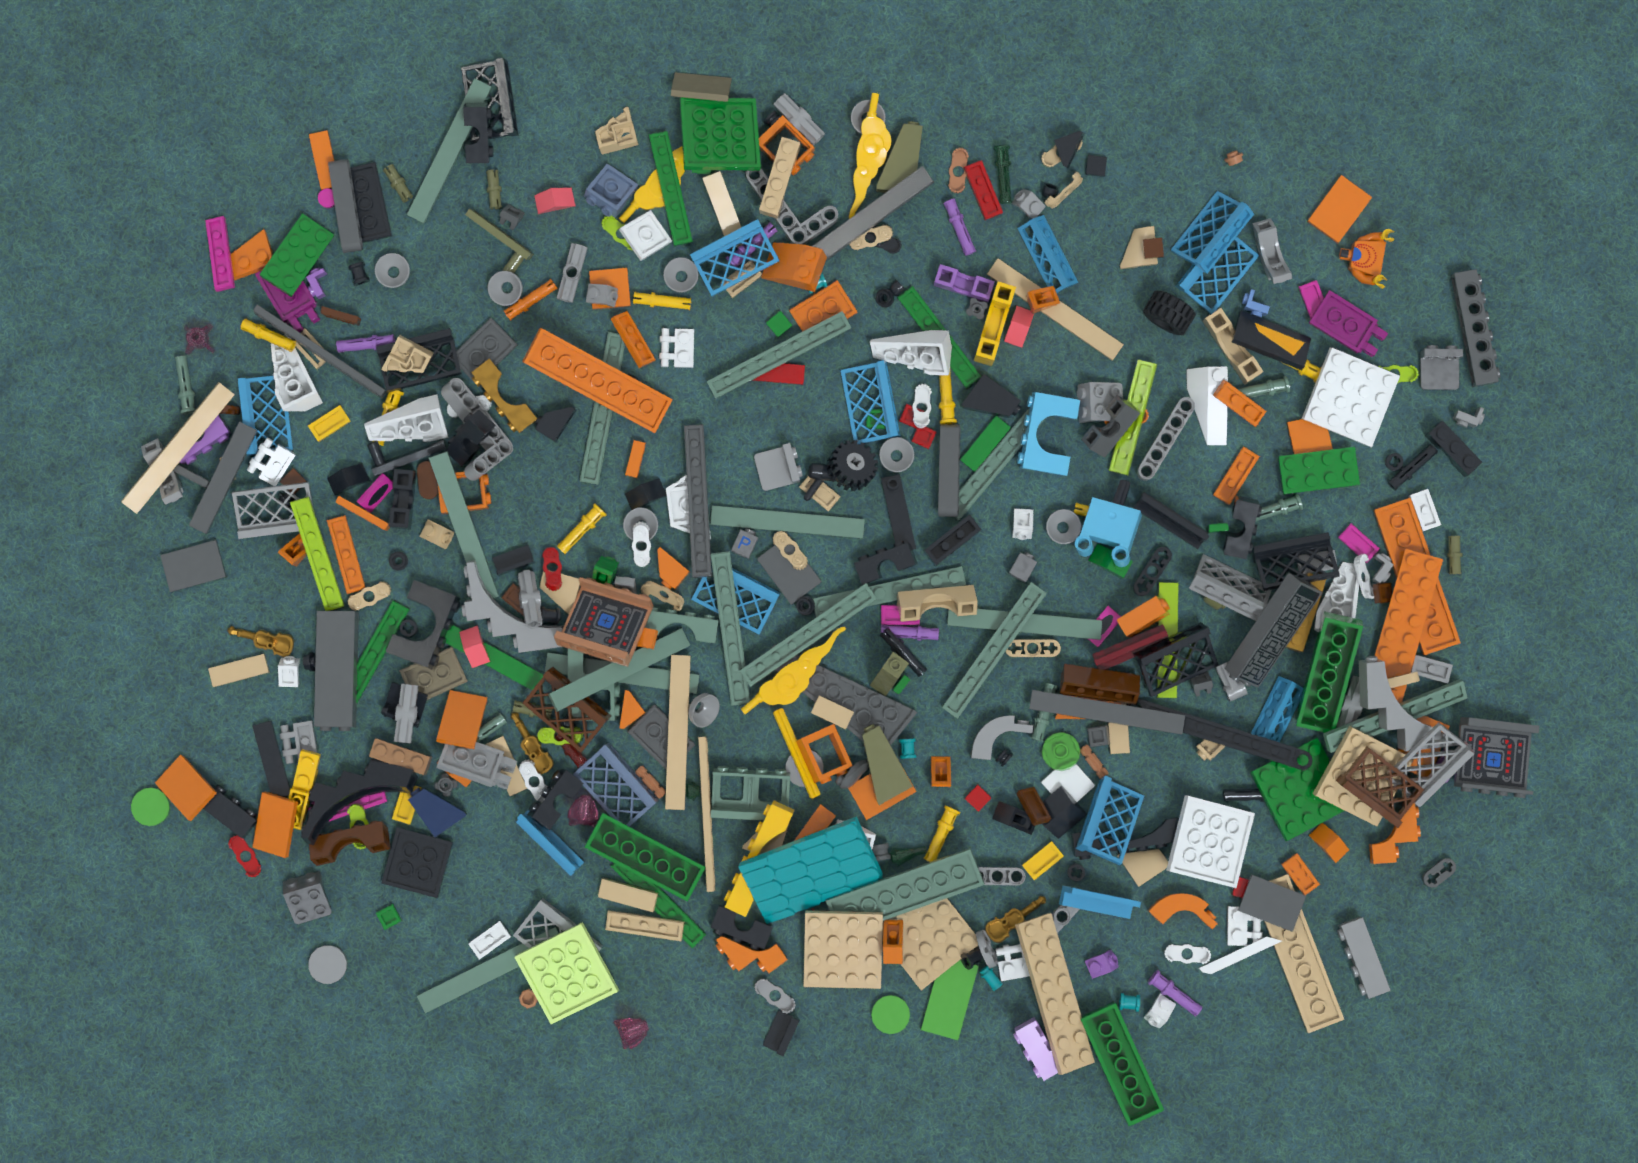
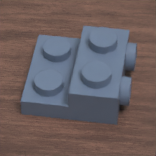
M606 164L587 187L584 197L589 205L600 207L605 216L616 218L626 205L627 200L637 189L638 184L609 164Z

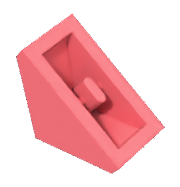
M550 188L534 195L538 214L575 207L572 188Z
M1016 306L1004 342L1023 347L1034 316L1031 310Z
M478 626L459 632L464 652L472 668L491 662Z

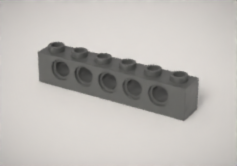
M1477 269L1454 273L1451 275L1472 388L1495 384L1499 382L1500 370L1495 365L1497 355L1495 348L1492 349L1491 341H1493V334L1488 329L1489 314L1484 308L1486 299L1484 292L1481 293V275L1477 273ZM1465 287H1471L1473 295L1466 294ZM1469 305L1476 307V314L1470 313ZM1473 324L1480 326V333L1473 331ZM1477 342L1484 345L1483 352L1477 350ZM1480 361L1487 363V370L1480 368Z

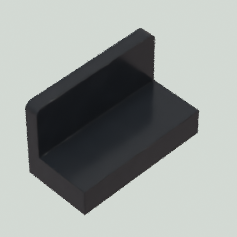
M529 545L492 558L498 576L535 563Z
M778 1011L763 1046L784 1056L800 1019Z

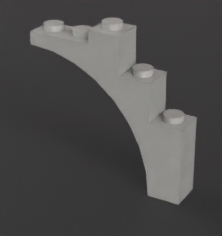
M476 560L466 563L464 575L465 578H469L467 594L468 597L471 596L472 598L464 602L465 605H462L463 617L466 616L467 621L490 618V621H487L488 631L492 632L493 637L516 634V637H513L514 647L518 648L519 653L561 647L556 644L554 635L556 631L562 632L563 625H541L532 629L526 627L525 620L506 611L487 591L479 575Z

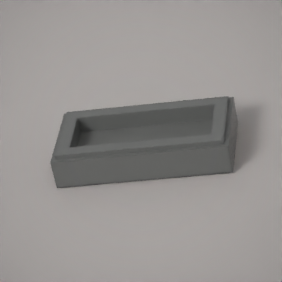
M178 464L173 469L174 472L206 489L210 483L205 478Z

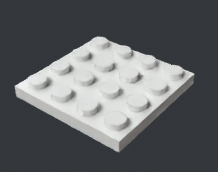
M1329 348L1302 419L1372 447L1400 376L1337 349Z
M1185 795L1166 871L1237 888L1255 813Z

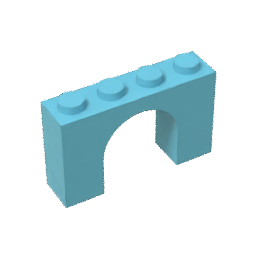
M1033 392L1032 396L1029 395L1027 401L1029 413L1024 418L1026 431L1021 436L1023 448L1022 453L1019 452L1017 463L1020 464L1019 468L1062 476L1068 475L1070 457L1048 453L1043 450L1038 444L1036 432L1041 421L1049 416L1077 419L1080 400Z

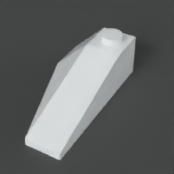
M929 330L870 340L873 358L893 364L901 363L907 365V368L912 370L914 368L921 369L929 375H949L952 349L949 331Z
M271 343L275 395L283 411H307L322 404L323 402L296 348L289 352Z
M1227 367L1187 369V390L1190 398L1195 403L1194 410L1207 445H1226L1227 406L1216 399L1213 394L1223 380L1228 382Z
M437 394L419 398L364 424L369 441H393L394 439L412 441V439H423V442H431L448 437Z
M1342 562L1339 568L1340 577L1333 579L1316 612L1314 630L1319 632L1324 611L1355 618L1359 583L1353 563Z

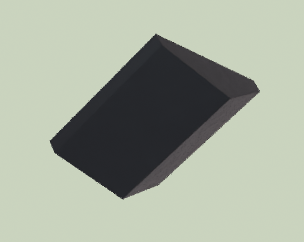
M1062 785L1043 801L1052 818L1049 822L1043 823V826L1058 839L1087 815Z

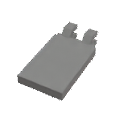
M476 742L475 749L445 744L436 768L489 787L497 785L500 788L508 789L511 777L500 773L502 768L506 772L514 773L517 761L503 756L504 751Z

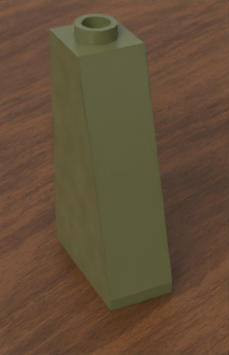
M910 121L908 124H903L878 181L876 192L886 193L917 170L923 127L918 122Z
M893 652L870 686L886 697L909 663Z
M871 724L864 728L865 732L861 735L877 803L881 805L913 786L880 726Z

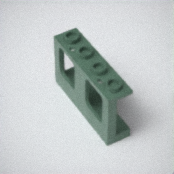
M568 649V680L574 682L588 674L584 673V653ZM616 682L602 689L610 691L611 709L608 713L611 715V718L608 721L617 720V716H620V704L617 705V697H620V685H617ZM572 707L573 718L582 717L581 710L578 707Z
M717 766V769H713L711 818L764 821L766 818L763 815L767 804L772 805V802L759 800V778L782 779V796L779 803L789 807L790 772H787L785 769H775V772L767 771L766 768H756V771L748 770L747 767H737L734 770L729 769L728 766ZM721 775L744 777L743 798L741 800L722 799L720 797Z

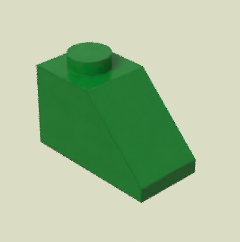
M1099 544L1096 545L1088 560L1121 579L1125 577L1133 562L1130 560L1129 564L1125 567L1116 566L1112 558V550ZM1118 554L1116 558L1122 560L1125 556Z
M601 556L593 569L592 579L601 584L609 583L612 585L619 562H616L612 557Z

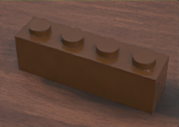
M1064 664L1061 673L1060 694L1136 705L1140 694V675Z

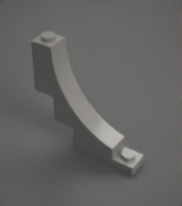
M1367 656L1366 660H1359L1360 706L1366 709L1378 708L1379 727L1385 730L1397 729L1398 748L1410 751L1433 726L1419 722L1401 707L1388 683L1385 661L1379 660L1377 656ZM1439 730L1434 735V740L1445 739V733H1441V730ZM1448 743V747L1459 745L1458 743ZM1445 744L1434 745V748L1445 747ZM1425 745L1421 750L1431 749V745Z

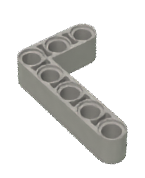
M761 168L760 171L747 170L746 179L762 201L764 195L760 191L767 186L769 179ZM752 172L760 174L757 180H752L749 176ZM783 201L778 219L774 218V220L792 244L806 245L837 222L838 211L834 206H826L800 224L785 201ZM826 212H833L835 218L832 220L826 219L824 216ZM785 218L793 220L791 226H784L782 222ZM813 222L818 223L820 226L816 231H812L809 228V225ZM795 234H802L804 239L801 242L795 241L793 239Z
M453 378L442 387L441 394L462 422L465 423L463 420L469 413L474 414L480 410L496 425L490 435L480 442L486 451L465 467V476L469 480L475 481L511 454L513 445L465 383L459 378Z

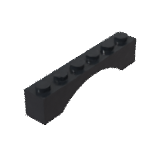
M1179 817L1165 819L1151 833L1130 840L1126 853H1129L1131 848H1136L1137 851L1148 850V846L1155 845L1156 848L1167 847V843L1174 841ZM1081 832L1071 833L1074 856L1079 857L1080 860L1090 859L1093 853L1086 850L1082 852L1076 849ZM1099 838L1095 839L1092 847L1098 850L1103 848ZM1104 838L1107 846L1115 844L1114 840ZM1117 846L1109 849L1110 852L1117 851L1120 854Z

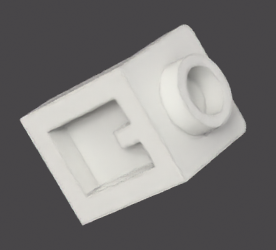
M1014 509L1013 538L1020 540L1031 539L1033 532V510Z
M286 656L280 659L278 664L279 687L299 686L300 658Z

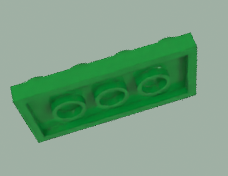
M302 213L259 276L292 297L329 245L334 234Z
M1355 447L1278 456L1283 495L1360 485Z

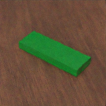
M995 416L960 461L975 472L1011 427Z

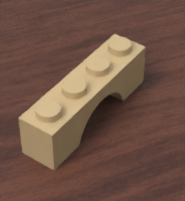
M784 137L781 138L759 208L760 214L778 219L787 185L801 147L800 142Z
M1222 308L1202 321L1244 385L1264 372L1253 355L1244 347L1232 343L1234 329Z
M974 585L898 592L897 607L900 621L920 620L921 615L926 610L936 607L947 608L957 616L977 615V597Z

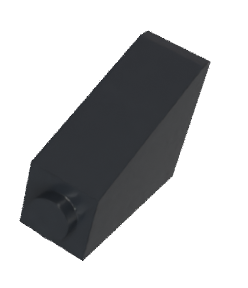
M983 374L961 407L966 410L1009 418L1011 415L1015 416L1021 409V406H1019L1021 400Z

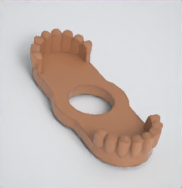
M964 148L955 149L952 153L948 186L953 193H961L965 188V171L960 177H956L953 174V169L956 166L962 168L967 166L969 155Z

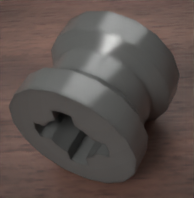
M889 843L873 845L872 851L877 861L891 858V854L888 853Z

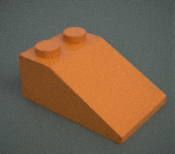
M773 242L772 247L779 262L764 269L761 278L815 292L827 258L824 251L820 248L803 244ZM771 252L769 253L767 262L774 259Z

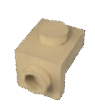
M427 520L419 537L447 549L452 541L454 532Z
M1203 740L1196 746L1198 749L1196 753L1204 761L1206 759L1211 761L1226 746Z

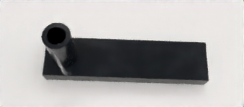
M444 439L386 461L378 441L367 444L375 464L371 470L374 476L440 452L446 449Z
M900 474L881 478L895 543L904 540L905 543H910L912 549L915 550L916 545Z

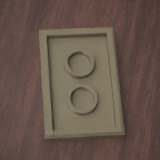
M675 72L671 96L727 102L732 78Z
M453 647L439 652L438 664L432 670L418 664H413L399 670L405 684L417 685L418 691L428 694L427 700L468 682Z

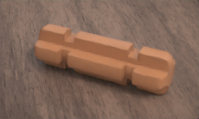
M1088 745L1080 748L1081 754L1086 757L1085 760L1097 772L1096 774L1100 779L1109 774L1106 768L1102 767L1103 764L1097 756L1091 752L1092 750Z
M640 766L635 771L639 778H642V781L651 791L655 792L654 794L659 799L666 794L665 789L659 786L660 784L650 773H647L644 766Z

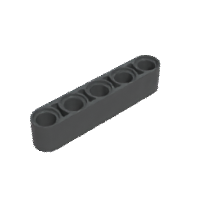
M343 159L328 162L343 253L363 250V243L349 160Z
M941 424L939 517H958L960 424Z

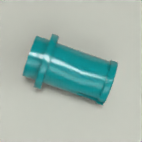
M987 965L980 970V977L987 981L993 991L1003 984L993 972V968H989Z

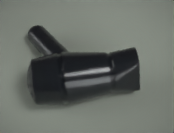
M810 464L808 475L809 478L815 479V481L805 493V501H809L823 481H832L831 478L833 476L828 475L827 471L830 468H827V464Z

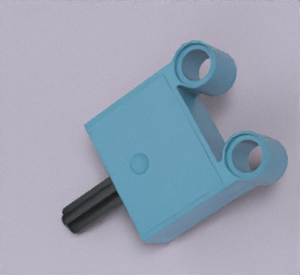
M1119 481L1113 503L1092 497L1081 534L1075 540V547L1079 555L1086 557L1092 554L1094 548L1092 541L1115 547L1112 550V558L1116 566L1125 567L1129 564V554L1142 517L1140 510L1124 506L1131 485L1129 481ZM1084 542L1089 544L1086 549L1079 548L1080 544ZM1119 553L1126 554V557L1122 560L1116 558Z

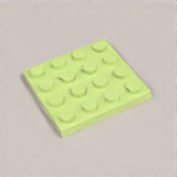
M583 922L515 956L520 969L550 1024L619 991Z

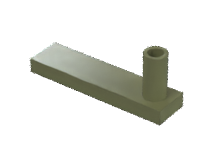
M469 209L465 215L515 251L503 268V271L515 273L524 259L530 260L534 255L475 210Z

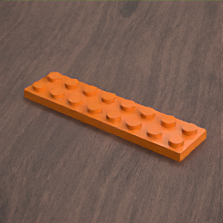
M539 328L522 361L653 433H656L673 400L542 328Z
M1411 498L1373 510L1389 558H1391V563L1394 564L1392 567L1396 578L1405 549L1430 555ZM1439 578L1437 579L1419 642L1423 655L1461 643Z
M1405 549L1375 652V656L1379 660L1385 661L1387 679L1411 673L1443 559ZM1407 684L1391 688L1399 703L1403 700Z

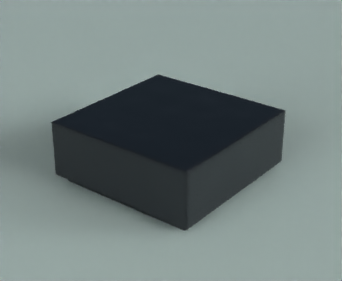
M1088 155L1086 175L1105 177L1107 157Z

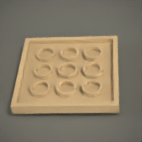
M1349 726L1313 794L1378 826L1382 816L1342 787L1336 779L1339 775L1344 776L1366 746L1393 766L1406 754ZM1369 753L1364 759L1365 765L1374 763L1372 754ZM1410 759L1407 762V767L1411 766L1414 759ZM1379 766L1378 774H1387V766ZM1374 767L1365 769L1366 778L1375 776ZM1361 770L1355 771L1351 778L1353 780L1362 779ZM1395 776L1393 778L1395 780H1400L1401 776ZM1386 778L1379 779V788L1388 787V780ZM1375 780L1366 782V790L1376 789ZM1397 789L1393 790V797H1394V795H1395ZM1389 791L1380 792L1381 801L1389 800Z
M947 898L887 919L903 920V964L901 966L920 990H923L962 959L961 954L969 953L978 946L976 934ZM883 921V928H882V941H883L884 921Z
M805 911L804 987L881 989L883 912Z

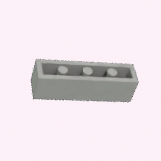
M1358 917L1339 924L1337 933L1340 940H1344L1347 948H1344L1347 958L1351 959L1354 965L1351 967L1354 977H1358L1361 983L1358 985L1361 995H1365L1366 998L1370 999L1391 991L1363 918Z

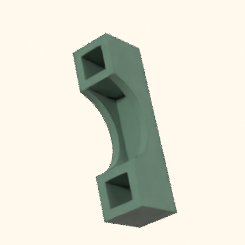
M653 607L645 628L657 630V636H659L666 626L681 623L691 628L696 641L716 644L719 620H715V616L704 615V618L696 617V613L685 612V615H677V611L666 609V613L658 612V608Z

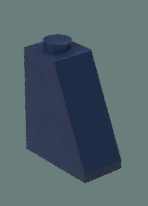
M417 788L410 794L411 798L408 799L434 837L467 815L464 810L426 788L423 790Z

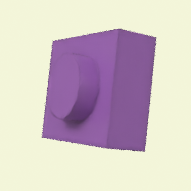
M316 268L310 271V275L306 277L310 284L308 289L313 297L316 296L319 300L326 296L317 280L327 275L324 268Z
M1112 950L1085 960L1092 979L1110 973L1119 967L1118 959Z

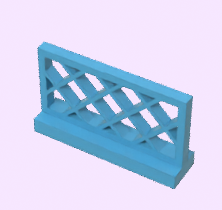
M1217 191L1172 247L1171 251L1198 266L1203 272L1208 274L1253 217L1254 213L1246 203H1240ZM1220 198L1224 200V205L1215 207L1216 202ZM1237 207L1232 214H1228L1229 208ZM1224 210L1225 216L1216 218V212ZM1212 214V220L1203 222L1206 215ZM1225 221L1223 226L1217 229L1216 224ZM1213 225V231L1204 233V227ZM1200 229V235L1192 237L1193 231ZM1213 236L1212 240L1205 244V238ZM1201 240V246L1192 247V242ZM1188 244V250L1179 251L1182 245ZM1202 251L1197 259L1193 258V253Z
M758 219L690 254L712 297L779 262ZM761 233L764 239L762 247L751 244L753 236ZM740 243L748 245L745 256L734 253L736 245ZM750 246L761 249L758 259L747 257ZM763 250L771 252L774 259L769 262L760 261ZM723 252L731 254L728 265L717 261L719 254ZM733 255L744 258L741 268L730 265ZM746 259L756 262L754 270H743ZM706 261L714 263L711 273L704 272L700 264ZM716 264L727 267L724 277L713 274ZM729 268L739 271L737 279L730 280L726 278ZM712 277L722 280L721 287L714 291L710 286Z
M1238 237L1234 239L1236 250L1227 251L1226 249L1223 253L1225 265H1214L1212 267L1213 280L1204 281L1203 271L1198 266L1192 264L1175 286L1210 314L1218 309L1259 257L1254 250ZM1247 251L1253 257L1249 262L1241 263L1240 252ZM1237 252L1238 264H1228L1227 253ZM1230 266H1238L1239 275L1237 277L1230 278ZM1225 267V279L1216 278V268ZM1217 281H1227V290L1225 292L1218 293ZM1213 282L1214 293L1205 294L1204 283ZM1200 283L1201 295H1194L1189 291L1193 284ZM1215 295L1216 304L1211 309L1206 305L1205 296Z
M883 360L877 363L841 370L853 440H857V444H860L861 442L869 443L901 437L887 362ZM875 368L876 376L871 382L863 375L867 369ZM854 372L859 375L854 385L847 382L846 373ZM861 378L870 383L865 392L856 388ZM873 385L879 389V395L876 400L866 395ZM854 389L863 394L857 404L850 400V394ZM865 396L874 402L868 411L859 406ZM876 404L882 407L883 410L879 419L870 414ZM857 408L866 413L861 422L855 420L853 416ZM868 415L877 420L871 430L863 425ZM879 423L886 426V435L879 436L874 433ZM862 426L869 431V434L865 439L858 440L857 432Z
M274 376L238 378L243 423L256 429L255 423L261 418L268 424L262 433L259 430L257 431L260 435L257 439L255 436L246 454L247 456L257 454L259 451L257 442L261 437L268 438L264 433L270 426L279 432L272 445L277 447L275 441L280 435H283L288 439V447L285 448L293 451L288 411H284V417L281 414L282 408L278 412L270 406L276 398L275 392L268 387L272 380H274ZM259 382L264 387L256 395L251 391L250 383ZM265 389L274 394L269 403L259 397ZM257 399L266 405L260 414L252 406ZM268 407L277 414L271 422L261 416ZM278 416L286 421V425L281 431L272 424Z
M732 568L734 584L737 590L735 592L738 593L741 602L737 607L742 606L745 617L739 618L740 625L760 634L781 593ZM702 577L691 600L719 614L715 604L717 597H713L710 588L715 586V584L709 585L707 577ZM708 588L711 599L703 601L696 598L701 590ZM750 591L754 600L743 603L740 592ZM766 599L771 604L767 610L760 611L757 601ZM755 602L758 612L747 615L744 605ZM759 615L761 624L758 629L751 626L750 617Z
M1104 776L1097 784L1076 849L1082 852L1086 850L1121 865L1144 795L1112 782V778ZM1111 788L1118 790L1121 797L1113 800L1110 794ZM1132 796L1138 799L1136 805L1130 807L1126 797ZM1122 800L1126 810L1119 812L1114 802ZM1111 804L1115 814L1107 817L1104 808ZM1128 812L1131 821L1124 824L1121 814ZM1117 817L1121 826L1113 829L1109 819ZM1105 821L1109 831L1102 834L1098 826L1099 823ZM1122 829L1125 839L1119 842L1115 831ZM1111 833L1115 844L1107 846L1103 836ZM1098 838L1103 846L1100 850L1092 847L1093 841ZM1117 846L1120 852L1119 858L1112 856L1109 849Z
M529 810L520 814L517 817L516 823L572 876L584 861L553 830L543 828L527 816Z

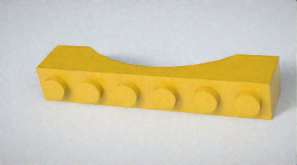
M773 801L772 805L767 804L763 813L766 818L764 822H759L755 830L758 833L756 840L751 839L747 848L751 851L748 857H743L742 861L757 856L769 840L784 832L794 813V809L776 801ZM736 873L732 884L735 886L732 891L728 890L724 901L727 902L725 908L746 917L754 898L742 873Z

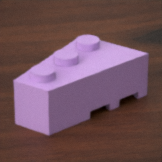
M1035 1017L1015 1027L1016 1033L1013 1035L1018 1044H1023L1025 1048L1023 1053L1027 1060H1032L1035 1067L1032 1069L1037 1078L1042 1077L1043 1081L1057 1074L1058 1071L1050 1044Z

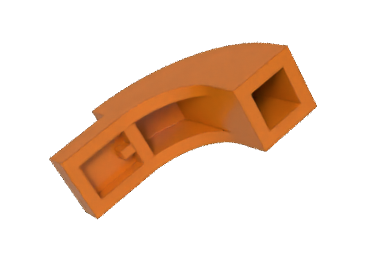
M1186 893L1166 895L1157 900L1147 910L1161 924H1164L1174 913L1182 910L1195 913L1210 929H1213L1218 924L1214 921L1216 917L1209 910L1204 911L1209 905L1207 902L1197 896Z

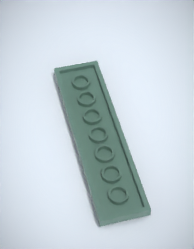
M970 847L827 899L826 903L830 911L883 912L884 921L983 886L984 880Z

